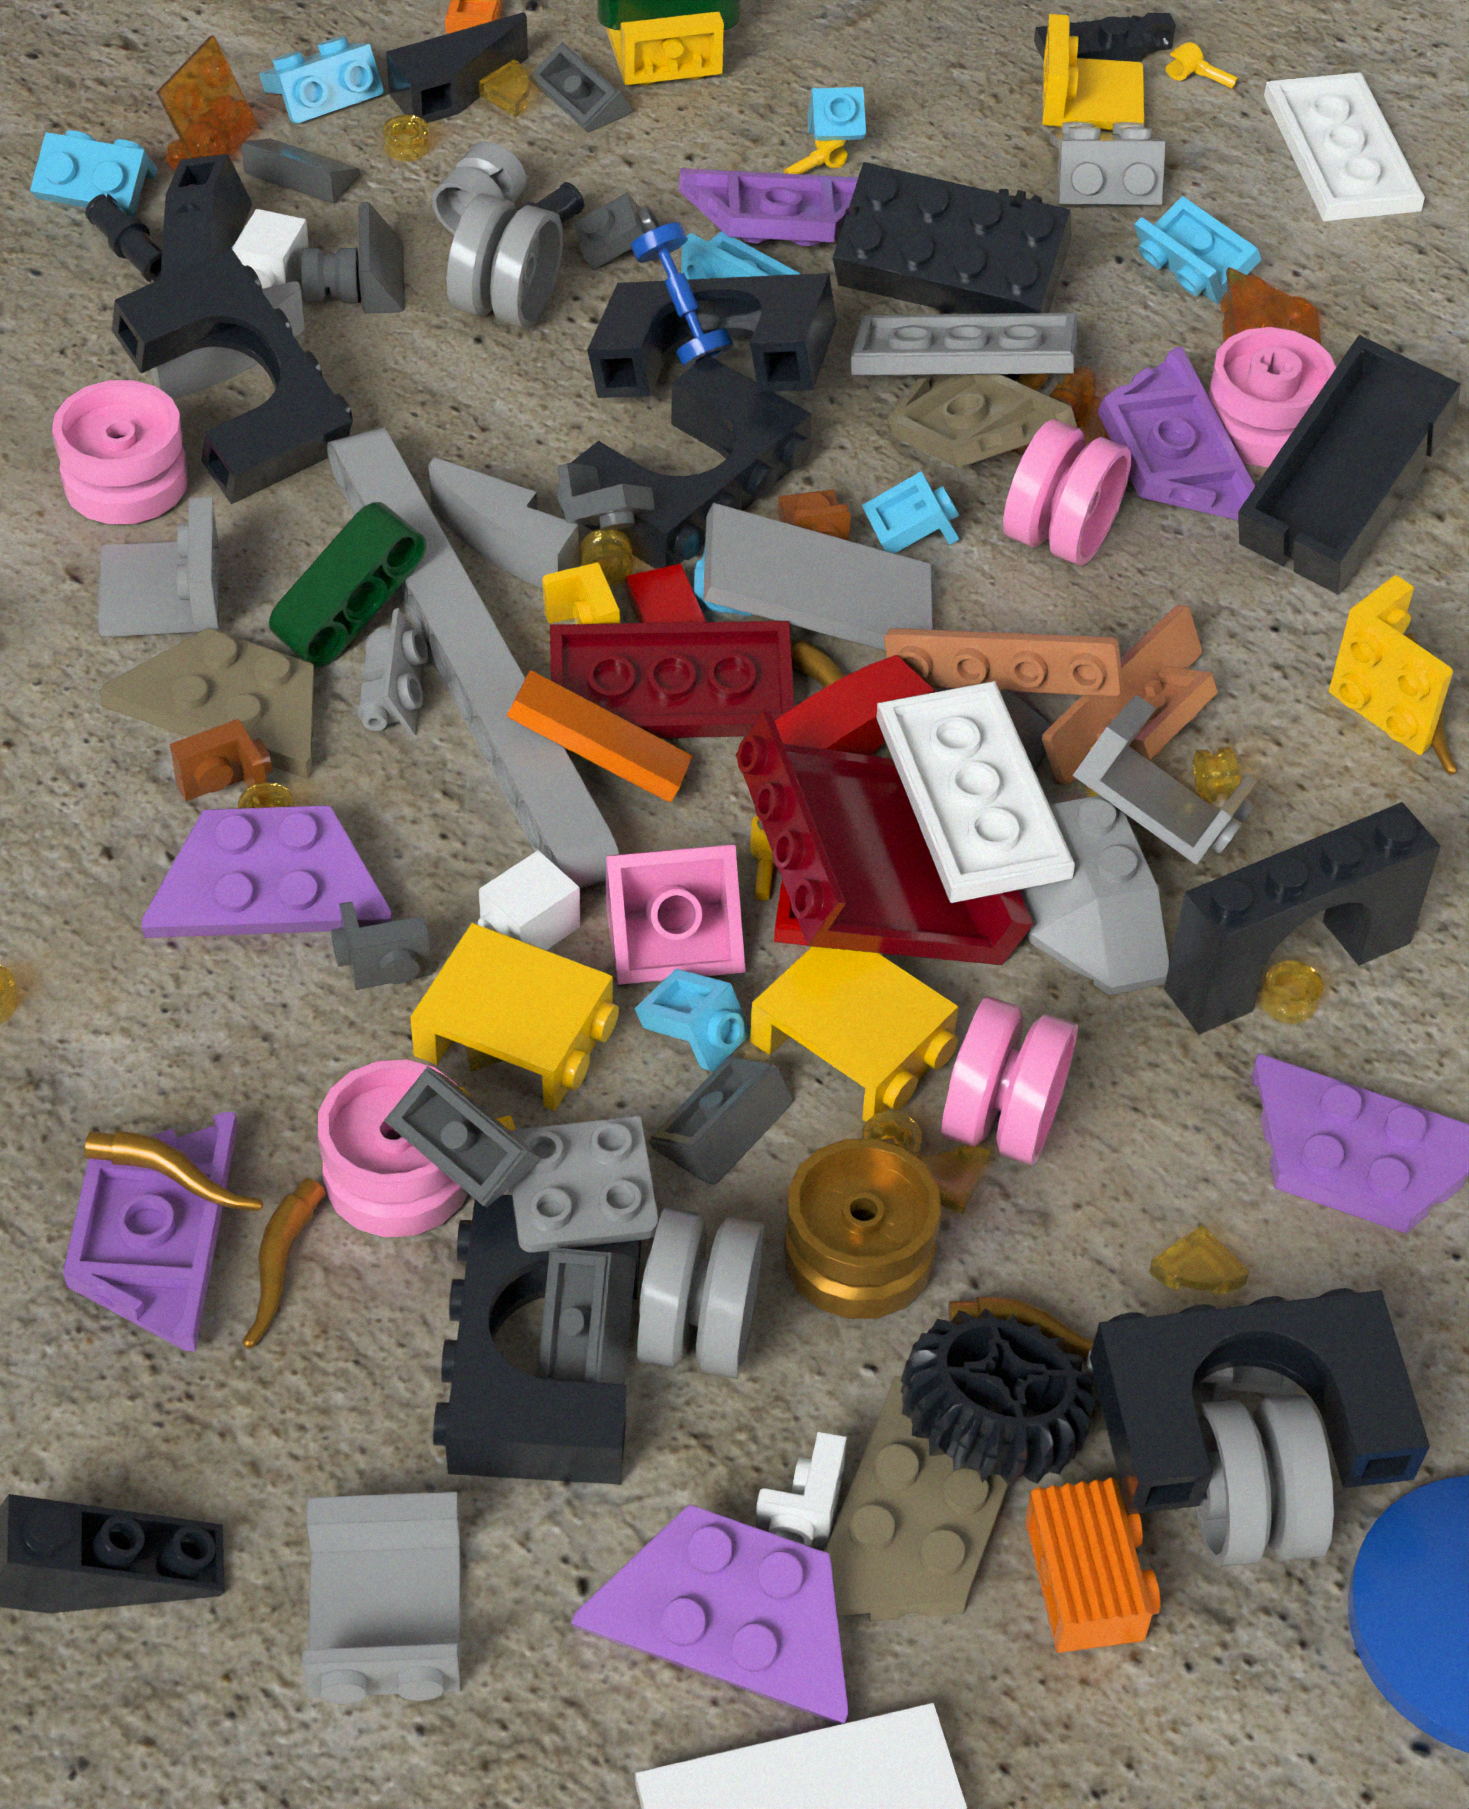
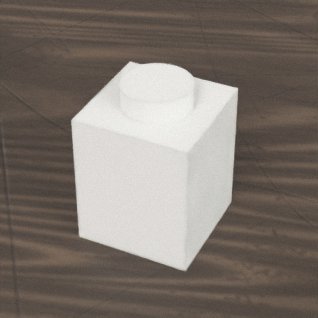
M260 209L254 211L232 250L244 266L249 265L253 268L259 277L262 289L294 281L299 282L301 279L302 248H309L307 220Z
M538 850L479 889L480 919L478 920V925L543 950H548L580 928V887Z

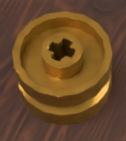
M844 1139L817 1149L800 1164L788 1188L787 1222L785 1224L784 1238L785 1269L797 1291L820 1310L847 1319L881 1318L906 1308L925 1290L934 1267L936 1238L939 1233L941 1218L939 1187L927 1166L904 1148L878 1139Z

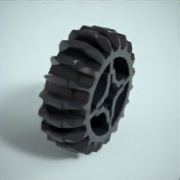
M986 1308L974 1319L966 1312L959 1310L951 1321L937 1319L933 1327L927 1333H921L918 1342L914 1343L901 1376V1382L903 1383L900 1391L903 1394L901 1413L911 1419L912 1436L929 1439V1456L946 1454L953 1459L954 1472L967 1466L978 1471L982 1483L991 1474L1000 1475L1010 1487L1022 1475L1029 1481L1038 1484L1048 1472L1060 1475L1064 1466L1069 1464L1071 1459H1075L1077 1452L1083 1449L1095 1417L1094 1407L1096 1399L1092 1397L1094 1378L1083 1373V1357L1065 1353L1064 1338L1049 1339L1041 1334L1040 1323L1032 1327L1024 1326L1017 1323L1014 1313L1006 1320L996 1319Z

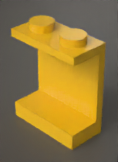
M471 923L410 1016L414 1056L438 1065L452 1041L542 1075L543 1107L556 1111L568 1089L576 1091L582 1084L588 1071L590 1053L597 1041L606 1042L615 1028L619 1007L613 1004V976Z
M811 947L752 1002L750 1042L768 1055L775 1052L789 1037L809 1049L865 1088L862 1120L873 1126L890 1108L897 1111L908 1102L917 1087L918 1080L930 1068L938 1070L952 1057L958 1045V1037L955 1035L959 1006L879 953Z

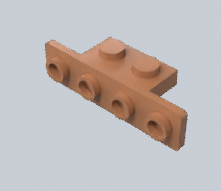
M1176 605L1120 659L1123 689L1118 696L1082 695L1043 733L1042 742L1057 783L1069 785L1076 779L1073 774L1089 753L1090 748L1136 694L1156 708L1130 744L1132 749L1150 761L1218 693L1212 673L1188 669L1202 654V647L1188 606Z
M891 628L884 636L887 658L894 655L899 656L932 688L956 689L995 681L999 691L1006 689L1014 692L1118 696L1123 689L1119 642L1113 637Z

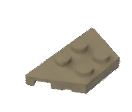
M934 374L929 382L927 378H918L909 390V396L900 402L888 417L894 437L957 468L1030 444L1034 435L1043 424L1051 419L1059 420L1074 427L1077 426L1071 406L1000 374Z
M207 628L105 683L99 690L102 707L187 737L239 719L251 740L260 738L263 741L270 755L273 767L306 779L312 774L313 703L315 702L316 682L314 664Z
M897 1375L894 1377L824 1551L830 1554L832 1561L837 1616L869 1613L870 1622L896 1620L909 1613H921L927 1617L963 1614L1009 1490V1485L1006 1484L1000 1475L991 1474L982 1483L978 1471L967 1466L954 1472L953 1459L948 1455L929 1456V1439L912 1436L911 1419L901 1413L903 1394L900 1391L903 1383L901 1382V1377Z

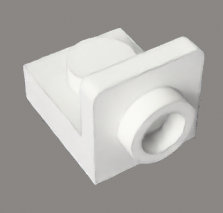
M817 1432L812 1459L798 1458L792 1493L765 1488L760 1489L757 1500L756 1528L806 1546L826 1549L832 1533L844 1477L846 1437Z

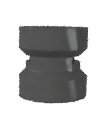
M302 248L301 274L305 303H321L327 295L337 297L342 302H359L360 280L357 248H340L336 253H330V255H325L319 248Z

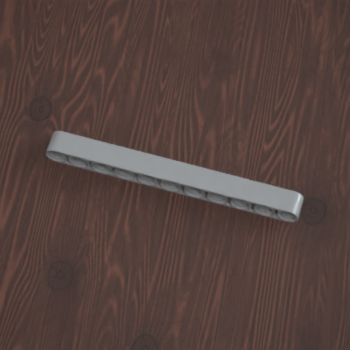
M380 427L328 442L327 452L331 470L353 515L372 502H382L424 536L426 551L423 559L395 593L413 627L422 633L427 644L428 655L534 852L540 851L576 883L580 889L606 881V855L619 854L615 839L564 747L506 716L525 677L385 428Z

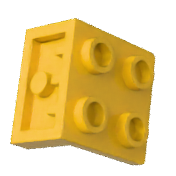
M720 12L621 23V30L606 27L625 85H649L658 81L684 78L699 79L704 76L722 74L724 23Z
M1049 14L1043 61L1042 125L1062 128L1063 122L1093 123V127L1113 131V123L1115 122L1144 123L1143 64L1130 61L1077 58L1078 36H1069V15Z
M1395 574L1350 609L1328 692L1338 698L1345 706L1355 710L1381 728L1393 740L1401 742L1416 754L1422 755L1431 746L1453 670L1450 666L1403 635L1411 621V615L1407 612L1414 586Z

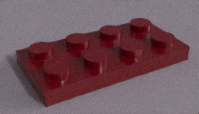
M789 621L550 625L551 681L658 738L746 737L763 711L771 712L775 721L794 708Z

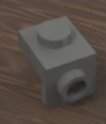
M628 192L605 206L594 209L586 217L574 223L583 258L593 270L631 249V243L641 235L661 226L653 211L648 206L641 209Z
M566 463L559 465L557 468L560 482L557 495L560 506L565 512L566 523L600 525V529L603 531L618 530L635 525L634 516L655 511L651 487L618 484L600 489L598 471L595 466Z
M353 902L339 903L342 927L331 929L332 944L337 966L350 965L356 990L390 983L402 984L415 978L432 975L429 934L424 916L359 928Z

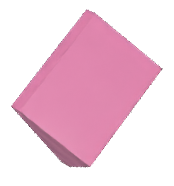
M735 844L606 855V913L618 985L662 981L675 969L702 976L746 972Z

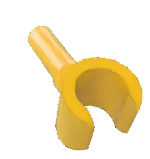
M1192 42L1184 43L1173 50L1170 55L1176 59L1165 67L1167 74L1172 79L1179 81L1194 72L1233 89L1238 80V77L1204 61L1201 49Z
M815 139L814 144L817 150L783 170L784 174L801 175L824 163L829 168L842 167L847 161L848 156L843 147L846 140L818 141Z
M756 815L751 821L750 853L757 859L756 863L758 865L754 898L758 901H767L770 898L772 873L775 863L765 832L759 828L760 819Z

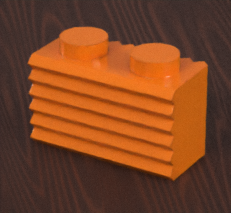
M1110 1477L1105 1481L1096 1479L1089 1484L1081 1481L1076 1485L1066 1483L1061 1487L1052 1485L1046 1489L1037 1487L1032 1490L1025 1524L1029 1543L1032 1547V1556L1035 1559V1569L1038 1572V1581L1041 1585L1045 1610L1048 1614V1623L1051 1626V1636L1054 1639L1055 1651L1062 1653L1145 1641L1152 1615L1159 1614L1160 1612L1159 1587L1154 1571L1152 1569L1141 1570L1135 1549L1142 1546L1143 1536L1140 1515L1127 1514L1117 1479Z

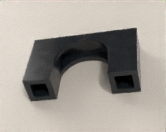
M232 248L115 299L112 332L141 374L196 349L225 347L240 351L253 358L265 369L271 378L275 392L266 402L205 431L201 461L231 504L328 459V442L350 435L353 416L347 401L342 395L332 392L323 379L322 370L316 357L310 351H304L293 336L290 322L285 313L280 308H273L263 294L262 285L256 272L249 265L244 266Z
M829 273L687 279L700 308L696 315L705 334L719 329H727L730 337L751 339L750 347L759 392L814 390L837 323ZM665 281L617 283L587 349L597 398L651 396L666 361L682 345L695 339L686 317H679L664 283Z
M706 355L672 382L671 425L714 449L726 460L717 467L700 474L689 476L664 475L642 467L602 442L597 441L571 463L595 466L598 471L600 489L618 484L651 487L655 511L634 516L635 525L628 528L603 531L600 529V525L584 526L655 569L677 565L684 560H690L705 543L706 516L713 503L744 511L757 499L765 498L774 485L791 470H797L804 465L812 450V441L810 440L812 414L774 392H759L757 382L713 357Z
M1400 802L1186 891L1164 990L1200 1035L1253 1012L1262 974L1271 954L1294 929L1325 910L1322 922L1358 966L1410 944L1438 857L1440 844L1403 802Z
M502 1194L487 1208L475 1199L472 1220H460L457 1261L467 1262L465 1279H452L449 1319L450 1321H458L459 1328L457 1340L445 1339L443 1345L441 1380L444 1383H451L449 1402L436 1403L433 1444L434 1446H445L449 1475L621 1485L627 1423V1385L537 1378L511 1365L500 1354L494 1344L495 1336L504 1321L523 1305L545 1297L550 1251L530 1253L520 1247L512 1195ZM642 1240L568 1248L633 1255L636 1258L633 1299H637Z
M1340 1288L1328 1291L1319 1297L1289 1301L1283 1297L1270 1296L1258 1299L1249 1305L1219 1309L1213 1305L1200 1304L1188 1307L1176 1314L1149 1317L1142 1313L1130 1312L1120 1314L1109 1321L1099 1322L1089 1358L1128 1515L1201 1505L1212 1471L1194 1406L1192 1390L1210 1374L1230 1367L1254 1366L1272 1370L1291 1379L1312 1398L1323 1418L1343 1489L1414 1480L1429 1450V1441L1382 1290L1357 1293L1353 1289Z

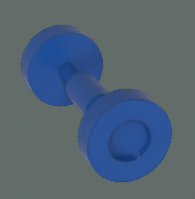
M674 222L646 232L635 239L630 246L637 262H648L660 258L668 276L664 283L680 318L686 317L695 338L682 345L676 351L683 368H691L706 355L715 359L728 352L734 345L727 329H719L706 334L702 329L696 315L700 308L685 273H678L670 255L671 252L683 246L688 240L682 224Z

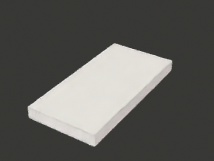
M1362 73L1266 82L1264 98L1323 221L1422 211L1425 196Z
M995 681L877 703V721L950 903L1073 879L1075 863Z
M934 1703L635 1773V1785L641 1809H967Z

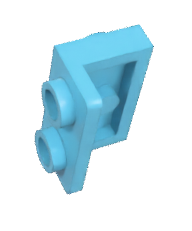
M346 36L329 39L317 44L319 53L304 58L301 51L272 59L274 68L259 73L265 93L282 94L289 119L293 123H301L379 96L384 91L371 45L366 43H348Z
M68 130L65 132V135L45 132L30 191L36 199L85 208L94 197L100 194H104L107 197V194H110L129 216L135 217L145 178L155 179L158 168L147 155L145 149L132 141L117 139L114 141V144L98 142L90 135L79 131Z
M1184 196L1154 225L1143 217L1134 224L1140 242L1138 251L1151 266L1156 269H1161L1163 266L1175 274L1177 281L1190 294L1198 296L1202 293L1217 305L1261 261L1257 247Z
M723 231L708 242L690 233L687 235V242L682 246L681 273H685L687 279L801 274L740 240L728 237Z

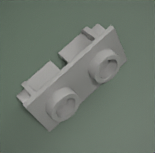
M399 608L393 609L391 628L379 627L367 638L363 675L368 681L362 683L357 714L362 720L364 727L369 730L379 731L384 729L387 724L400 721L407 733L412 736L416 732L418 708L423 705L421 678L423 664L428 660V649L422 633L418 629H412Z

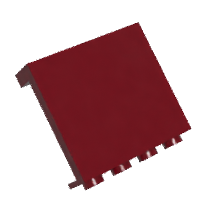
M766 711L762 712L748 736L744 737L736 753L738 767L743 773L755 805L756 815L761 821L773 853L774 863L781 874L791 901L793 913L798 919L807 946L1003 965L1032 927V919L1019 890L950 903L892 758L783 744L772 713Z

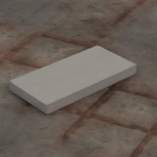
M1078 314L864 315L861 318L851 354L852 375L1074 373L1078 339Z
M712 504L706 516L703 601L776 621H789V624L882 650H886L884 636L891 628L933 630L931 564L720 504Z

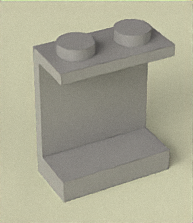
M1136 694L1106 727L1073 776L1197 865L1209 847L1220 854L1238 831L1242 822L1255 806L1245 798L1257 780L1246 774L1220 811L1130 747V744L1156 710L1154 706Z
M457 1492L307 1497L306 1526L311 1550L308 1649L302 1650V1668L308 1698L321 1697L331 1703L348 1704L360 1701L366 1695L399 1694L405 1699L423 1701L434 1699L443 1692L461 1691L460 1518Z

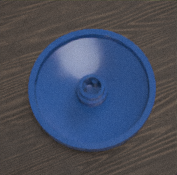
M1469 1475L1431 1482L1416 1488L1389 1506L1375 1521L1363 1541L1354 1563L1348 1590V1617L1352 1638L1361 1662L1375 1686L1385 1699L1417 1728L1434 1739L1466 1753H1469Z

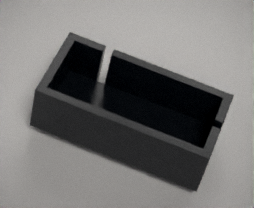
M863 162L850 202L851 215L846 214L833 255L838 286L957 314L1049 313L1072 239L1071 209L1023 199L1021 208L1014 207L1013 196Z
M1358 335L1238 511L1239 544L1283 567L1289 558L1293 559L1294 572L1339 595L1424 469L1426 455L1432 457L1456 421L1461 383Z

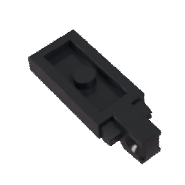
M1148 12L1143 17L1133 15L1131 18L1111 16L1102 20L1069 22V36H1078L1077 58L1142 62L1143 54L1172 49L1176 24L1170 13ZM1048 26L1035 28L1034 43L1043 61Z

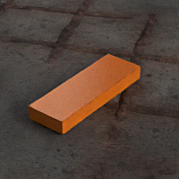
M532 670L527 674L506 715L511 720L667 802H672L692 759L691 754Z

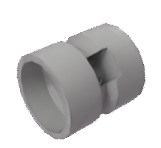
M479 142L468 150L457 163L455 169L449 172L436 187L432 196L434 212L443 226L455 235L463 212L474 197L484 193L515 203L526 187V173L516 156L502 145L493 142Z

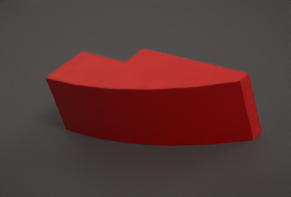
M894 655L865 666L833 682L775 720L783 744L871 755L886 742L876 718L877 703L935 693V690L899 656Z

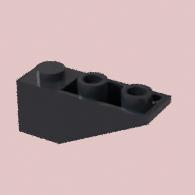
M524 12L386 51L389 94L413 127L460 114L528 59L527 16Z
M228 154L180 160L165 197L160 280L233 248L239 238L253 203Z
M8 1494L0 1506V1607L50 1614L220 1597L225 1591L223 1524Z

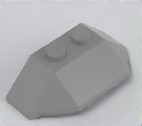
M1091 788L1046 795L1045 797L1072 856L1075 867L1073 879L1019 889L1033 922L1032 927L1027 932L1030 943L1067 968L1093 979V985L1107 995L1164 985L1169 968V958L1158 886L1125 813Z

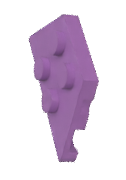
M680 168L679 191L728 237H739L741 240L749 243H761L768 239L791 240L799 245L813 246L820 242H835L839 238L846 214L851 215L850 202L858 178Z
M1175 347L1168 352L1165 361L1151 370L1149 367H1146L1133 377L1129 385L1119 386L1103 397L1097 413L1111 441L1124 445L1131 451L1129 477L1140 498L1238 520V511L1255 488V485L1183 347Z
M331 806L203 810L144 914L142 930L145 938L328 932L331 929L342 927L339 903L350 901L353 902L359 928L392 922L390 908Z
M1258 1053L1251 1077L1253 1086H1258L1263 1107L1260 1119L1265 1141L1269 1143L1272 1149L1270 1166L1276 1189L1406 1234L1428 1216L1431 1206L1447 1201L1463 1187L1465 1179L1469 1176V1124Z
M223 1112L214 1115L215 1126L181 1137H176L173 1129L152 1135V1137H156L182 1151L209 1179L227 1189L238 1131L236 1112ZM88 1159L63 1270L67 1287L182 1350L196 1352L223 1206L211 1203L191 1193L174 1180L156 1170L135 1166L112 1165V1161Z
M689 1504L575 1612L571 1624L578 1630L832 1723L841 1725L849 1721L850 1712L842 1660L843 1653L837 1618L832 1561L830 1554Z

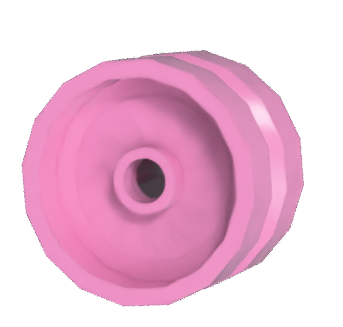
M1273 327L1247 329L1229 337L1217 350L1208 397L1243 463L1262 467L1270 466L1336 369L1330 353L1315 340L1292 330Z
M108 380L86 386L66 398L54 414L52 433L56 453L60 460L59 470L63 491L70 506L86 518L105 524H136L159 517L174 507L187 490L189 472L186 452L182 446L183 431L180 413L173 399L156 386L135 380Z
M1056 419L1045 422L1034 435L1014 475L1003 516L1004 534L1008 538L1032 548L1038 547L1049 539L1050 552L1055 557L1080 567L1087 564L1102 545L1119 510L1130 473L1131 451L1128 447L1103 437H1099L1086 445L1084 433L1079 428Z
M987 996L983 998L975 1012L954 1065L943 1113L942 1136L976 1147L988 1137L998 1113L1001 1111L996 1136L1000 1156L1033 1166L1043 1150L1061 1100L1075 1049L1078 1024L1044 1014L1032 1024L1022 1048L1019 1050L1023 1031V1016L1020 1006Z
M407 1059L373 1062L350 1071L331 1087L318 1111V1141L320 1156L323 1160L325 1192L336 1213L357 1230L381 1237L416 1236L441 1226L462 1207L468 1193L384 1121L427 1066L443 1074L435 1067Z

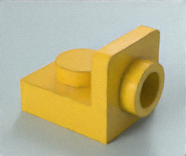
M599 562L543 576L544 614L548 623L551 624L569 619H574L576 624L620 623L619 608Z

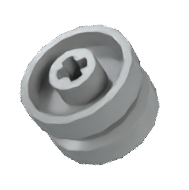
M484 193L474 197L463 212L455 231L449 254L446 281L447 297L451 307L481 317H485L494 311L498 321L525 329H530L537 324L548 306L560 269L563 249V226L559 215L553 211L526 205L516 211L513 202Z
M665 1207L656 1228L652 1249L649 1253L643 1276L639 1305L640 1321L637 1358L641 1363L675 1368L684 1359L690 1343L693 1326H697L696 1359L702 1373L738 1379L746 1355L756 1303L764 1244V1224L728 1217L716 1232L710 1259H705L707 1228L701 1213Z
M1303 1394L1266 1397L1259 1401L1253 1416L1239 1400L1204 1402L1197 1405L1195 1410L1212 1474L1201 1505L1194 1508L1203 1544L1209 1559L1216 1567L1257 1563L1261 1560L1267 1544L1281 1561L1312 1559L1325 1556L1332 1540L1334 1519L1333 1482L1326 1441L1321 1422L1312 1402Z

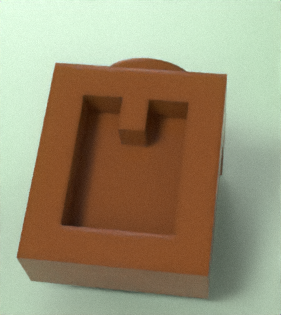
M834 489L778 496L777 513L780 522L849 541L851 514L848 505L838 504Z
M239 719L170 744L176 785L185 801L217 792L226 786L242 780L256 802L269 798L266 775L273 772L270 755L260 738L251 740Z

